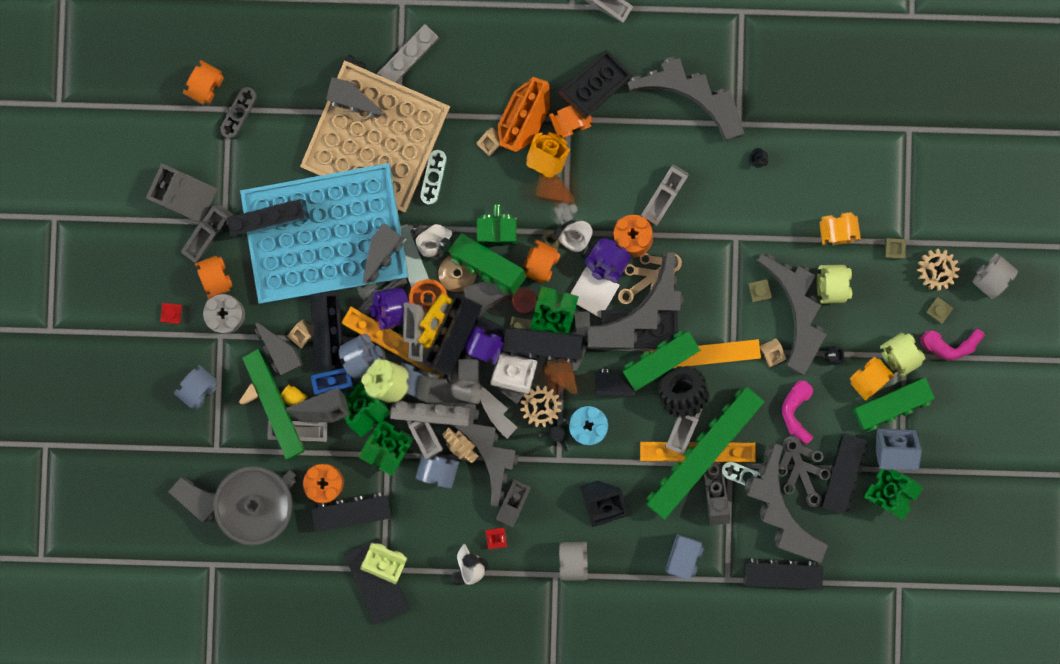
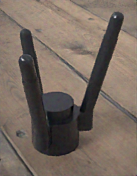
M563 419L559 426L553 427L550 432L538 434L542 437L550 436L553 441L561 444L565 452H568V447L563 441L565 435L563 427L567 422L566 419Z

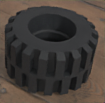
M678 366L677 369L672 368L669 373L663 374L664 378L659 380L658 393L665 411L667 410L669 415L673 414L676 418L679 416L681 418H686V416L693 417V414H699L701 409H705L706 403L709 402V391L701 371H697V368L694 367L690 369V366H685V368ZM689 390L686 393L678 394L681 391Z

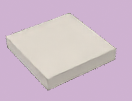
M586 266L571 294L579 296L578 306L601 318V310H606L620 285L603 278L602 280H597L592 276L593 272Z
M500 352L491 385L529 394L538 361L520 356H510L508 353Z

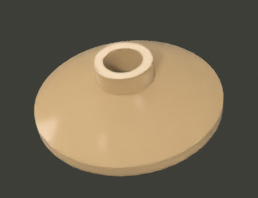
M450 256L444 259L439 267V280L451 292H464L463 288L473 285L476 280V275L469 273L463 265L457 266L454 264ZM456 269L461 271V274L458 277L454 276V271Z

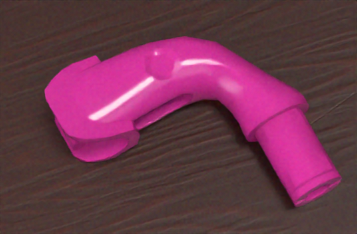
M976 328L969 338L963 341L956 349L941 339L942 336L936 331H926L919 341L923 348L931 351L936 356L945 360H956L975 352V347L985 334Z
M799 381L791 388L792 390L785 398L782 405V415L791 435L794 434L807 445L813 439V436L801 426L802 424L794 417V412L804 400L807 401L811 397L813 388L806 381Z

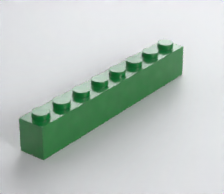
M748 387L740 388L733 397L736 399L732 404L728 402L722 408L721 412L723 414L720 418L715 417L708 425L711 427L709 431L700 434L696 439L698 444L694 448L691 446L684 453L686 458L681 463L678 461L672 467L673 473L669 478L665 476L660 481L659 485L661 487L658 491L655 492L653 490L646 498L648 500L646 505L663 520L667 518L765 402Z

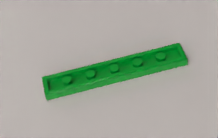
M257 349L242 359L285 458L290 460L305 452V449L290 415L286 412V406L262 351Z

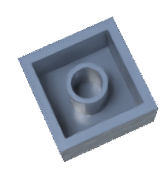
M877 428L875 451L879 468L885 470H919L922 450L916 430Z
M677 534L665 571L690 580L691 576L694 577L698 567L695 564L696 560L701 558L704 549L701 546L702 543Z

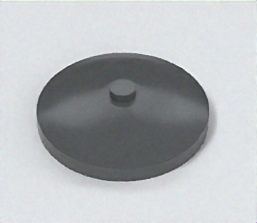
M245 467L234 471L219 485L214 498V514L221 530L234 541L247 545L263 544L281 534L289 523L293 508L292 496L284 480L275 472L262 467Z

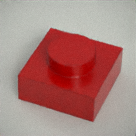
M162 303L160 322L181 324L183 305Z

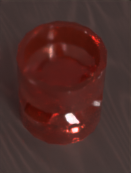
M527 288L517 290L512 298L513 307L520 314L533 312L537 304L535 293Z

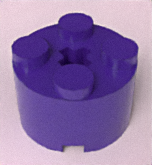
M600 239L588 255L585 264L593 272L592 276L597 280H602L603 278L617 283L629 264L631 257L625 248L619 249L615 246L617 243L612 240Z
M392 288L373 293V305L370 306V312L373 317H376L380 330L404 325V303H409V300L402 288Z
M473 326L462 351L466 348L468 349L467 354L484 361H488L489 358L493 359L492 363L496 364L504 342L501 341L503 337L494 333L489 336L484 334V329Z

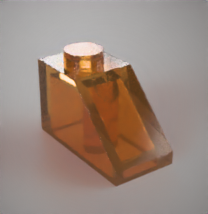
M540 173L536 198L574 205V198L560 177L555 174L552 178H548Z
M566 358L547 361V366H544L546 378L550 377L552 382L574 395L578 394L571 362H566Z

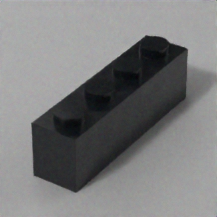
M297 199L227 217L231 237L238 238L308 220L310 217L306 201Z
M339 292L311 294L309 297L315 371L343 369L344 358L340 359L339 348L343 345Z
M455 292L422 363L450 376L483 305Z
M507 327L505 329L503 351L508 352L510 356H520V353L527 354L529 358H539V355L547 356V360H558L559 357L566 358V362L577 363V360L582 359L584 335Z
M844 433L841 434L830 471L831 476L827 481L820 507L842 514L849 511L852 500H849L851 492H855L857 486L855 478L857 474H860L863 465L860 461L862 455L865 456L868 445H866L867 440Z
M380 492L372 494L373 498L365 499V496L353 497L354 501L346 502V499L334 501L335 505L327 506V503L315 504L316 508L311 509L315 532L391 519L393 517L389 495L384 496V493Z
M749 558V561H744V586L822 590L823 566L818 565L817 561H807V564H799L798 560H787V563H780L778 559H768V562H760L761 559Z

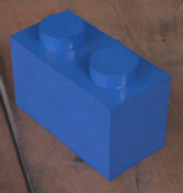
M344 368L311 376L316 396L337 387L340 390L354 387L353 378Z

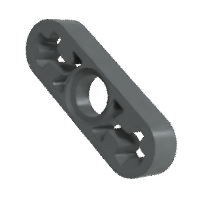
M245 87L241 89L220 128L221 134L225 138L234 139L237 137L257 100V94L252 88ZM249 92H251L250 95L252 96V99H247L245 105H247L248 108L246 109L243 105L238 103L239 101H241L242 103L245 101V97L243 96L244 93L248 94ZM242 108L244 110L243 117L235 118L234 110ZM230 118H232L235 122H240L238 125L234 123L232 127L234 133H229L227 135V131L225 130V128L230 127L233 123L232 121H229Z

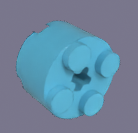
M590 406L582 407L571 416L569 430L577 442L584 445H593L605 437L608 430V421L601 410ZM586 420H588V422H593L594 424L591 427V431H589L588 429L584 430L583 426H585Z

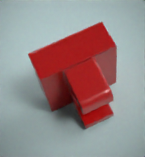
M505 527L485 530L488 549L507 547Z

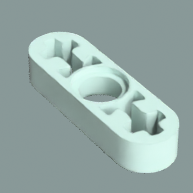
M441 150L431 152L420 195L421 200L426 205H433L438 200L447 161L445 153ZM437 154H440V157L443 159V161L438 163V168H441V171L435 168L430 169L431 165L435 167V160L432 158L436 157ZM432 172H436L439 175V180L435 183H431L428 180V176ZM426 184L433 187L437 186V190L432 189V195L435 197L431 198L430 201H427V198L424 196V194L429 193V187H426Z
M726 462L722 466L724 477L742 485L746 484L743 480L744 473L751 472L754 476L760 475L757 471L734 462ZM733 465V469L738 472L739 468H742L743 470L739 475V480L736 479V477L738 476L736 474L731 473L730 476H728V472L725 470V468Z

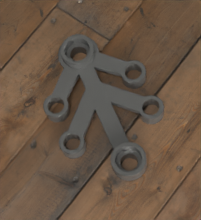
M789 436L782 443L785 453L779 465V468L783 467L785 469V473L779 474L778 472V476L783 477L787 475V465L791 457L795 464L787 483L783 486V491L788 495L793 494L795 491L794 485L800 475L807 492L805 497L807 505L817 507L820 505L822 498L819 493L814 491L807 471L819 476L822 480H828L831 473L828 469H821L802 461L799 453L811 457L814 462H821L824 456L821 451H813L802 446L801 441L797 437ZM791 442H794L796 445L794 449L789 448ZM815 453L820 454L821 457L819 460L814 459ZM823 471H827L828 476L826 478H823L821 476V473ZM787 485L792 486L791 492L786 491L785 488ZM812 496L817 497L816 503L811 502Z

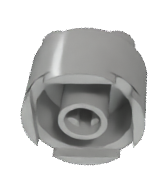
M997 253L990 258V263L987 266L982 265L976 272L978 275L972 281L974 285L991 299L999 296L1008 287L1010 279L1013 280L1018 273L1014 266Z
M219 294L206 302L203 317L210 329L228 334L235 332L242 325L245 319V310L236 298L226 294ZM223 310L228 312V315L225 316V319L222 316H220V313H222Z
M560 542L561 581L588 580L587 542Z

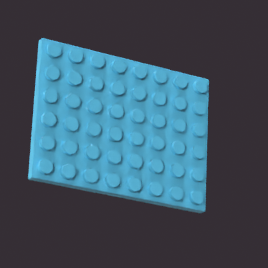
M389 163L240 190L244 213L303 199L306 201L310 217L308 220L247 235L259 304L409 278L403 245L397 253L394 252L390 257L392 259L385 268L382 267L378 272L380 275L373 283L367 284L363 282L371 238L382 224H388L402 236Z

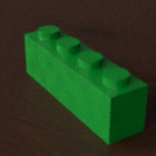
M462 233L448 250L451 261L457 266L463 265L469 273L473 275L478 274L486 283L495 284L505 294L508 292L514 295L526 279L524 269Z
M681 330L673 335L674 340L669 343L667 340L657 345L658 350L653 353L649 350L640 356L641 360L637 363L633 360L624 366L625 370L622 372L634 391H637L701 351L689 331L684 333Z
M920 378L852 408L861 430L867 429L869 432L878 428V424L883 421L887 424L896 420L895 416L899 414L906 416L914 412L913 408L917 406L924 408L931 405L930 401L935 399L926 378Z

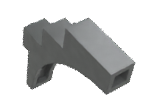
M667 58L661 64L662 72L654 70L649 72L646 77L635 76L630 78V82H627L629 93L639 90L659 89L687 97L710 115L719 128L724 142L745 134L731 90L725 91V89L715 91V95L712 96L706 75L695 73L687 79L680 58Z
M663 252L657 280L650 293L638 307L614 322L598 326H585L584 346L634 348V344L637 342V333L634 332V329H657V325L660 324L658 310L680 311V306H683V295H681V291H674V287L677 284V277L674 275V268L677 267L675 252Z
M767 253L765 255L761 254L756 263L768 270L780 283L787 294L793 311L795 323L794 341L791 354L785 366L800 375H805L827 335L823 333V328L815 324L813 327L810 325L821 307L817 303L818 299L811 295L805 296L816 275L812 274L813 270L804 265L802 268L800 266L796 267L793 272L791 271L792 267L785 263L780 265L775 262L773 256Z
M485 281L464 287V293L461 294L483 305L477 319L497 303L513 297L508 292L506 294L501 292L495 284H488ZM459 357L450 376L445 377L451 388L458 382Z
M429 402L431 405L470 408L468 426H452L468 436L484 458L491 481V506L498 507L499 502L503 503L505 492L501 491L502 483L506 484L508 473L504 472V470H512L513 466H517L519 455L515 454L516 450L493 447V443L498 442L499 432H495V427L474 424V420L478 421L479 409H476V405L461 402Z
M773 442L772 445L767 447L765 464L762 463L759 468L758 474H760V477L752 475L751 479H747L744 488L746 494L766 502V505L763 504L760 509V519L763 522L781 528L780 531L776 532L774 541H776L775 545L778 548L822 563L828 547L827 543L802 529L793 520L784 504L778 480L779 459L783 446Z
M290 470L282 477L289 489L297 482L295 478L298 474L293 470ZM181 477L168 491L201 522H206L207 520L210 522L215 517L214 498L216 493L196 486L185 477Z

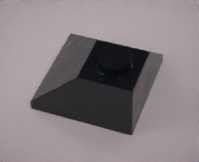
M600 369V372L595 373V396H635V392L616 373H611V369Z
M598 480L579 486L592 527L629 516L621 488Z

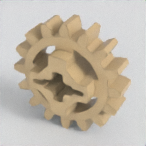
M939 249L935 250V254L932 251H928V256L922 255L921 257L924 261L917 263L921 268L916 270V272H921V276L918 279L925 280L922 285L929 284L930 290L936 286L937 291L941 290V286L944 289H948V284L954 285L952 279L959 277L955 272L960 270V268L955 267L958 260L952 261L954 255L947 256V250L940 253ZM938 257L935 263L929 262L932 258ZM940 266L939 270H941L942 272L936 274L937 270H935L934 267ZM926 270L929 272L930 278L927 276ZM940 277H947L944 282L938 283Z
M537 386L535 392L530 389V395L524 394L527 399L526 401H521L525 407L520 410L526 412L523 418H530L529 424L534 421L535 427H538L539 423L546 427V422L552 425L551 419H558L556 412H561L562 410L558 409L557 406L561 405L562 402L556 401L559 395L553 396V389L548 392L547 386L543 390H540L539 386ZM536 394H545L542 399L533 397ZM547 399V401L545 402L546 410H541L540 412L535 414L538 408L536 406V403H541L542 401ZM550 399L553 400L554 410L549 408L548 402ZM529 402L533 405L534 408L532 414H530L528 410ZM540 414L549 416L543 420L537 419Z
M448 428L442 434L448 441L445 445L460 460L466 458L473 463L479 457L473 450L475 445L460 431L455 433Z

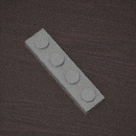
M424 24L377 75L397 83L439 37Z
M393 401L391 409V419L468 426L470 408L405 401Z

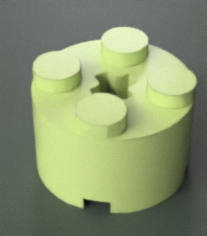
M820 265L818 269H822L821 274H817L816 277L817 295L822 297V300H819L820 303H846L847 299L852 298V288L849 287V280L852 277L851 268H846L845 265Z
M899 333L880 346V349L884 348L882 356L892 371L897 370L899 372L897 376L900 378L920 367L922 361L925 360L924 354L914 345L915 340L909 333L907 335Z
M376 359L368 368L366 374L363 375L362 383L365 386L366 392L371 397L389 403L397 402L407 392L408 385L406 383L409 375L407 370L400 365L387 360Z

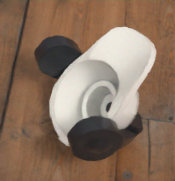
M571 220L566 222L562 226L559 225L552 235L553 240L556 241L559 238V242L571 251L580 252L583 250L581 255L583 259H586L593 249L591 245L592 228L585 221L577 222Z
M416 223L411 229V236L416 239V246L423 256L438 260L450 249L451 241L449 239L452 236V231L435 224L423 232V226Z
M463 544L457 554L461 571L454 572L450 579L452 584L457 586L464 583L470 585L478 582L483 578L487 568H489L487 559L470 554L466 544Z

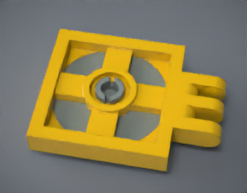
M443 293L419 324L425 329L419 338V342L428 349L452 301Z

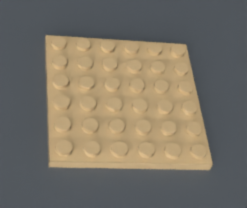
M344 61L337 79L354 83L385 115H379L378 118L368 116V111L360 110V113L350 111L349 106L343 104L341 108L330 105L331 101L328 100L300 167L322 176L389 163L397 209L406 212L451 106Z

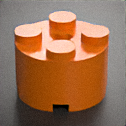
M200 60L201 66H196L186 83L189 86L188 91L184 89L183 94L204 105L205 103L210 104L215 96L213 90L215 87H220L224 77L221 75L222 71Z
M572 106L557 111V116H554L553 113L549 114L557 135H561L562 138L572 135V130L579 128L581 131L591 127L590 123L593 122L591 115L585 120Z
M628 215L619 219L614 229L616 247L619 249L625 248L632 258L643 256L653 243L652 228L647 219L639 215ZM632 234H636L635 239L631 238Z
M536 239L534 243L537 246L531 247L523 267L526 268L525 275L527 278L542 284L544 281L548 282L552 275L550 269L553 264L558 262L560 254L557 253V248Z
M213 256L195 263L196 268H201L197 271L205 292L210 291V294L207 295L208 299L230 291L229 288L233 287L229 275L225 276L223 270L226 268L222 257L217 258V256Z
M424 279L418 281L411 288L409 303L421 305L426 316L442 293L447 297L448 295L441 283L432 279ZM425 295H428V296L433 295V296H434V297H432V301H433V302H432V303H429V302L424 303V301H425V297H424V296H425Z
M331 464L313 466L307 471L303 480V488L307 497L318 503H327L336 499L344 487V478L341 472ZM323 478L328 482V485L322 488V485H319V481H322Z

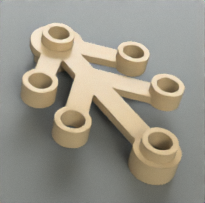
M648 253L644 254L648 256V262H643L642 256L639 258L640 263L643 265L649 263L661 265L662 257L650 256ZM675 254L677 256V267L674 268V273L682 265L681 258L677 254ZM628 264L627 267H632L634 271L629 274L625 269L624 273L627 276L639 275L646 276V278L631 289L621 290L618 294L619 301L622 304H629L633 301L634 295L649 284H651L652 289L661 267L657 270H651ZM624 293L629 295L628 300H623L622 295Z

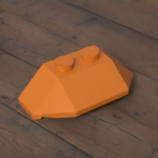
M532 77L514 91L498 124L499 145L501 147L517 152L532 143L534 136L538 134L550 109V87L547 81Z

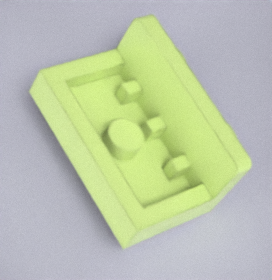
M371 543L361 570L397 584L407 558L398 551L392 552L386 549L382 544Z

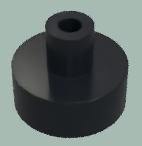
M755 148L749 155V164L755 168L766 166L769 163L767 152L761 148Z
M840 345L831 346L829 352L824 355L825 359L830 360L833 365L843 364L845 358L843 348Z

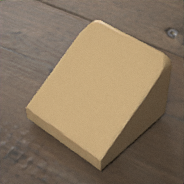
M490 128L476 143L489 157L500 147L498 132L494 128Z
M302 319L287 336L302 349L313 337L312 326Z
M773 339L760 346V350L769 368L786 360L782 346L777 339Z
M251 383L239 401L240 404L245 405L259 398L253 383Z

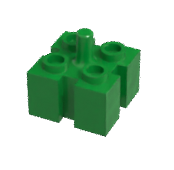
M494 204L493 215L485 214L481 215V218H477V242L479 244L516 245V218H513L512 215H501V205Z
M541 286L530 329L542 331L547 329L553 332L569 333L579 296L566 292L563 295L560 293L556 294L555 289Z
M361 381L353 387L354 392L350 395L347 393L344 395L349 411V416L344 418L360 437L373 428V423H380L391 414L382 400L371 397L366 392L365 386Z
M382 420L365 443L359 458L371 465L375 462L376 465L380 466V470L393 476L407 454L414 437L402 430L400 433L394 431L395 426Z
M881 469L876 476L879 479L876 486L871 484L864 497L878 507L904 520L911 509L908 504L911 499L916 501L923 487L894 469Z

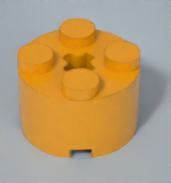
M543 132L538 133L532 140L527 154L526 165L543 173L545 177L552 178L563 170L570 147L568 148L566 140L557 134L548 133V135H542Z
M844 213L841 214V218L833 216L821 217L822 221L819 222L823 246H828L827 242L832 243V245L854 242V238L858 241L861 240L858 217L854 216V214Z
M872 358L864 366V371L859 369L850 378V384L865 401L895 376L880 358Z

